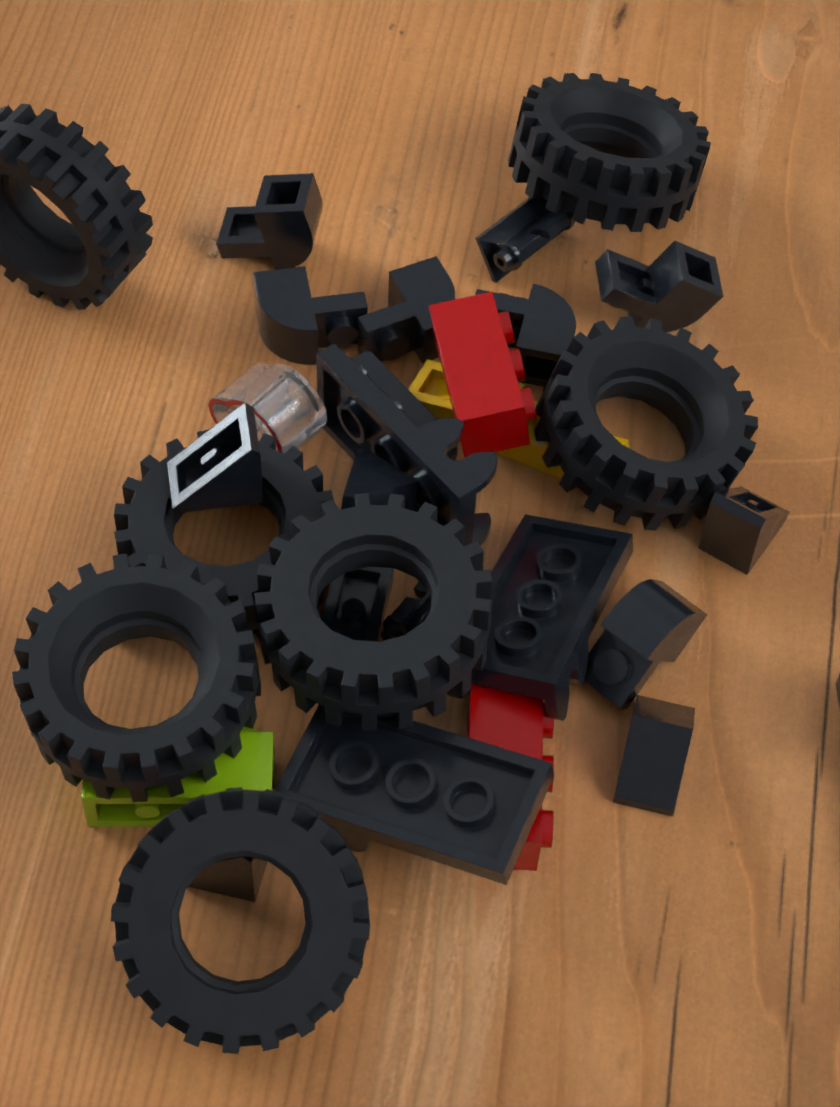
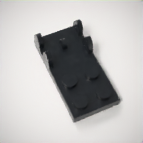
M335 343L316 353L318 424L353 460L358 449L369 450L417 480L418 490L415 512H418L425 502L436 506L437 522L445 526L456 518L465 526L464 545L467 546L478 541L481 546L490 533L491 517L489 513H475L477 493L491 482L496 473V454L494 452L472 453L462 460L448 458L446 453L456 447L460 441L464 430L463 421L456 418H442L428 422L418 428L405 415L399 401L390 393L384 394L370 380L366 369L357 359H350Z
M525 514L491 571L490 641H487V658L482 671L472 669L471 684L544 699L548 717L560 721L565 720L570 696L569 681L574 684L583 685L588 664V639L633 553V535L626 532ZM449 690L446 693L448 696L460 699L464 698V696L461 697L452 690Z
M319 704L275 791L281 792L280 795L299 803L305 802L315 808V812L330 825H335L344 836L345 842L352 851H365L370 840L507 885L553 780L554 771L550 762L413 721V726L399 729L395 716L377 718V731H362L361 717L345 715L340 727L326 723L325 707Z

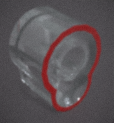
M261 362L255 363L210 399L208 405L215 424H218L244 403L253 406L258 441L263 433L276 437V451L282 454L287 452L292 446L300 449L318 434L327 422L326 409L312 385L298 371L281 363L273 365Z

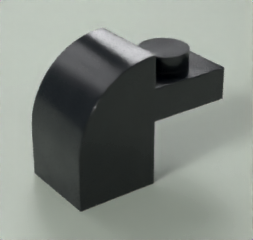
M314 174L264 175L255 206L227 207L216 243L222 259L270 257L275 270L294 268L302 264L312 251L323 208L322 197Z
M674 241L650 266L608 249L595 261L601 301L614 308L628 311V316H632L635 326L639 328H645L650 318L662 321L663 332L679 330L699 320L724 297L716 257L677 241Z
M437 256L389 271L388 307L358 317L359 354L364 351H371L381 362L384 360H394L405 353L415 351L423 365L427 359L433 361L439 357L429 305L455 300V289L451 278Z
M305 266L253 272L255 310L260 336L265 345L275 355L297 364L316 365L318 348L328 347L333 343L338 347L358 343V317L368 314L364 292L312 298Z
M537 284L532 285L529 299L492 292L498 313L508 311L515 343L507 345L508 347L519 348L526 379L522 383L545 387L562 353L568 349L572 339L575 337L576 320L571 307L559 294ZM477 289L475 295L487 293L490 291Z
M648 579L639 583L613 607L600 624L605 630L588 653V664L584 681L618 708L628 709L661 661L675 662L707 614L663 581Z

